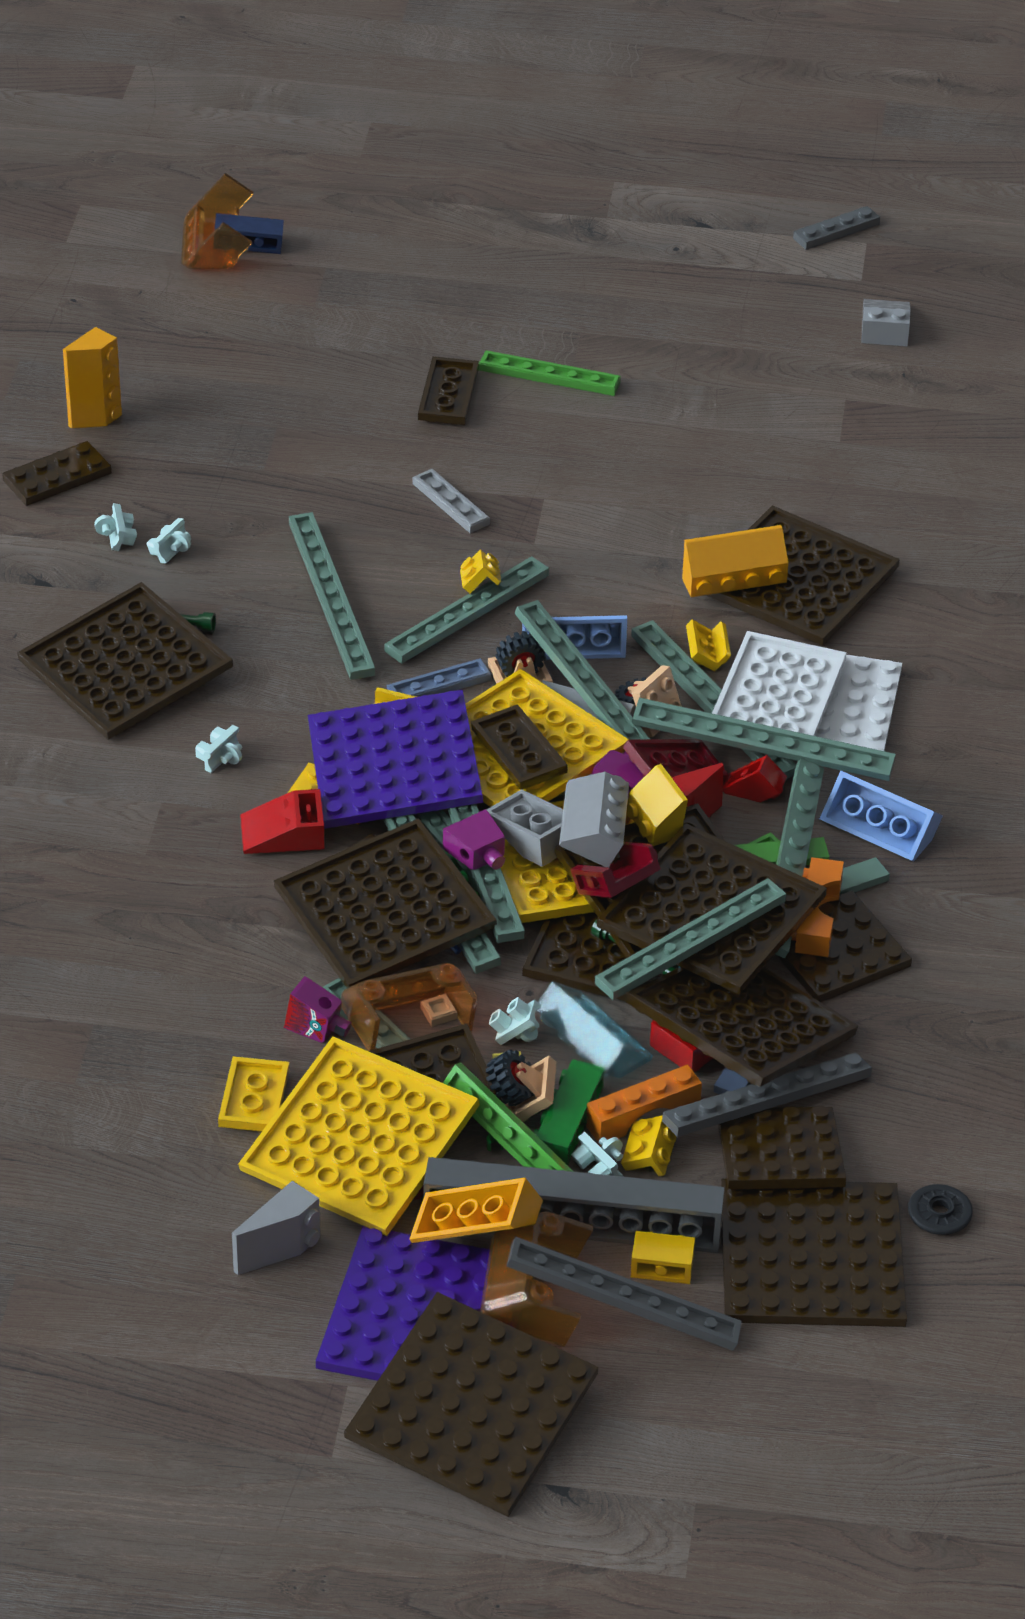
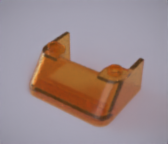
M225 173L185 216L181 264L189 269H228L229 267H234L239 257L252 245V241L224 222L214 231L216 213L239 215L240 208L254 195V192Z
M446 963L357 983L342 991L341 1008L349 1021L352 1022L353 1028L366 1049L370 1051L376 1049L380 1018L375 1010L447 994L457 1010V1018L461 1024L467 1023L470 1031H472L478 997L460 969Z
M541 1212L538 1214L536 1224L495 1231L491 1240L480 1312L537 1339L565 1347L581 1319V1314L554 1306L553 1291L547 1284L532 1279L533 1276L509 1268L506 1265L515 1237L577 1259L593 1231V1226L551 1212Z

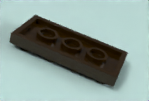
M432 356L418 410V420L465 425L479 370V361Z
M88 441L3 472L2 476L7 486L28 506L112 474L111 465Z
M518 704L471 721V730L520 790L568 773L566 762Z

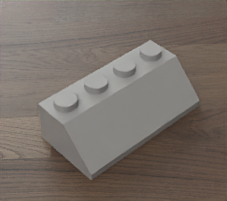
M607 772L568 780L559 846L604 867H609L624 843L629 782L620 776Z

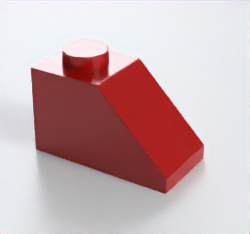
M765 755L729 773L723 786V792L761 803L769 798L775 799L782 793L787 776L768 755Z

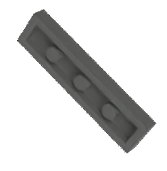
M868 206L861 207L794 231L793 239L807 250L879 225L880 216Z

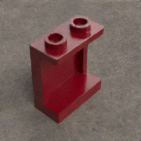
M624 842L619 850L620 859L610 864L609 867L577 865L571 868L570 871L578 894L612 898L661 870L658 854L653 845Z

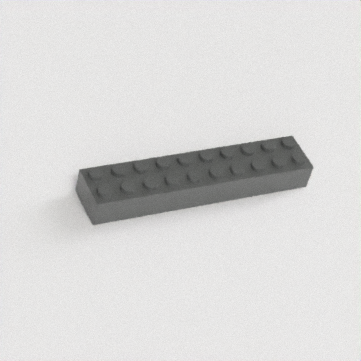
M428 1157L424 1179V1195L426 1192L526 1177L543 1199L536 1224L500 1231L633 1245L636 1231L695 1237L694 1251L719 1252L724 1187Z

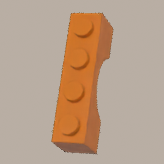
M811 857L810 867L804 868L803 877L826 887L827 892L825 898L791 935V941H796L795 953L828 957L832 939L833 918L821 912L818 907L826 902L839 900L843 877V861Z
M687 1064L587 1103L586 1127L598 1143L602 1137H605L607 1140L612 1137L619 1139L626 1136L631 1125L639 1117L651 1110L658 1108L671 1110L700 1101L702 1082Z

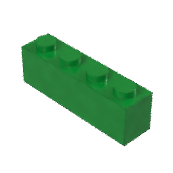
M572 1059L567 1070H562L559 1080L560 1086L558 1089H554L553 1104L550 1105L549 1109L543 1111L540 1121L541 1127L533 1132L567 1166L572 1158L571 1154L575 1151L580 1141L578 1137L583 1134L586 1128L587 1103L599 1099L604 1088L605 1076L604 1067Z

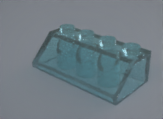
M552 981L538 1001L541 1004L540 1008L536 1010L541 1015L539 1019L548 1027L556 1028L559 1031L557 1036L570 1045L573 1044L577 1048L575 1052L587 1061L591 1060L597 1066L604 1067V1077L611 1075L621 1078L651 1061L654 1056L582 991Z

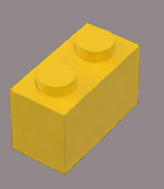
M636 1231L631 1260V1278L690 1284L695 1237Z

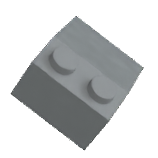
M864 299L861 343L908 346L910 302Z
M521 789L487 809L504 834L505 839L523 858L541 867L557 858L555 848L560 842L562 808Z
M291 1181L232 1232L234 1273L240 1275L296 1257L309 1247H313L320 1238L319 1198L294 1181Z

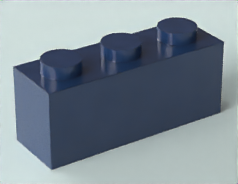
M216 213L213 247L281 254L284 220Z

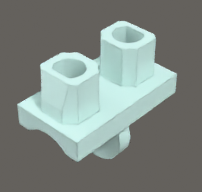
M113 503L112 516L102 515L97 518L95 529L101 535H109L112 550L119 551L121 544L134 545L137 532L136 529H132L133 514L122 512L121 504Z
M178 518L171 525H165L161 529V535L157 538H151L147 542L150 554L158 556L160 563L166 564L179 551L185 552L190 548L191 536L185 530L184 519Z
M231 725L225 730L217 726L210 735L211 745L204 741L196 745V757L205 762L206 771L212 773L222 763L237 764L242 759L240 751L242 745L239 744L236 737L239 727Z
M517 997L508 1005L507 1013L510 1014L509 1016L500 1009L493 1012L489 1025L497 1031L495 1041L502 1045L514 1037L526 1042L535 1040L538 1036L537 1028L540 1026L538 1021H536L535 1012L540 1008L541 1004L536 1000L527 1004Z
M585 1132L578 1137L581 1145L571 1156L581 1169L586 1168L591 1162L595 1161L597 1164L588 1173L623 1176L617 1170L618 1164L613 1160L614 1158L620 1161L623 1158V1154L620 1152L623 1144L617 1137H612L608 1140L602 1137L599 1140L601 1147Z

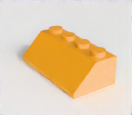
M95 327L63 349L68 426L70 428L103 427L109 425L122 415L117 337Z
M781 525L686 539L684 541L682 579L690 597L787 582L788 558Z
M526 1177L426 1192L409 1240L412 1243L536 1224L543 1199Z

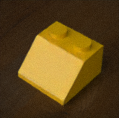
M659 764L629 792L626 813L637 824L641 835L646 837L650 844L656 846L670 841L683 827L688 799L663 765Z

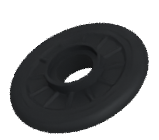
M932 1184L918 1189L913 1193L908 1203V1212L913 1222L921 1229L938 1235H948L961 1231L970 1223L973 1215L972 1204L968 1197L960 1190L944 1184ZM944 1206L948 1211L939 1213L934 1211L933 1207Z

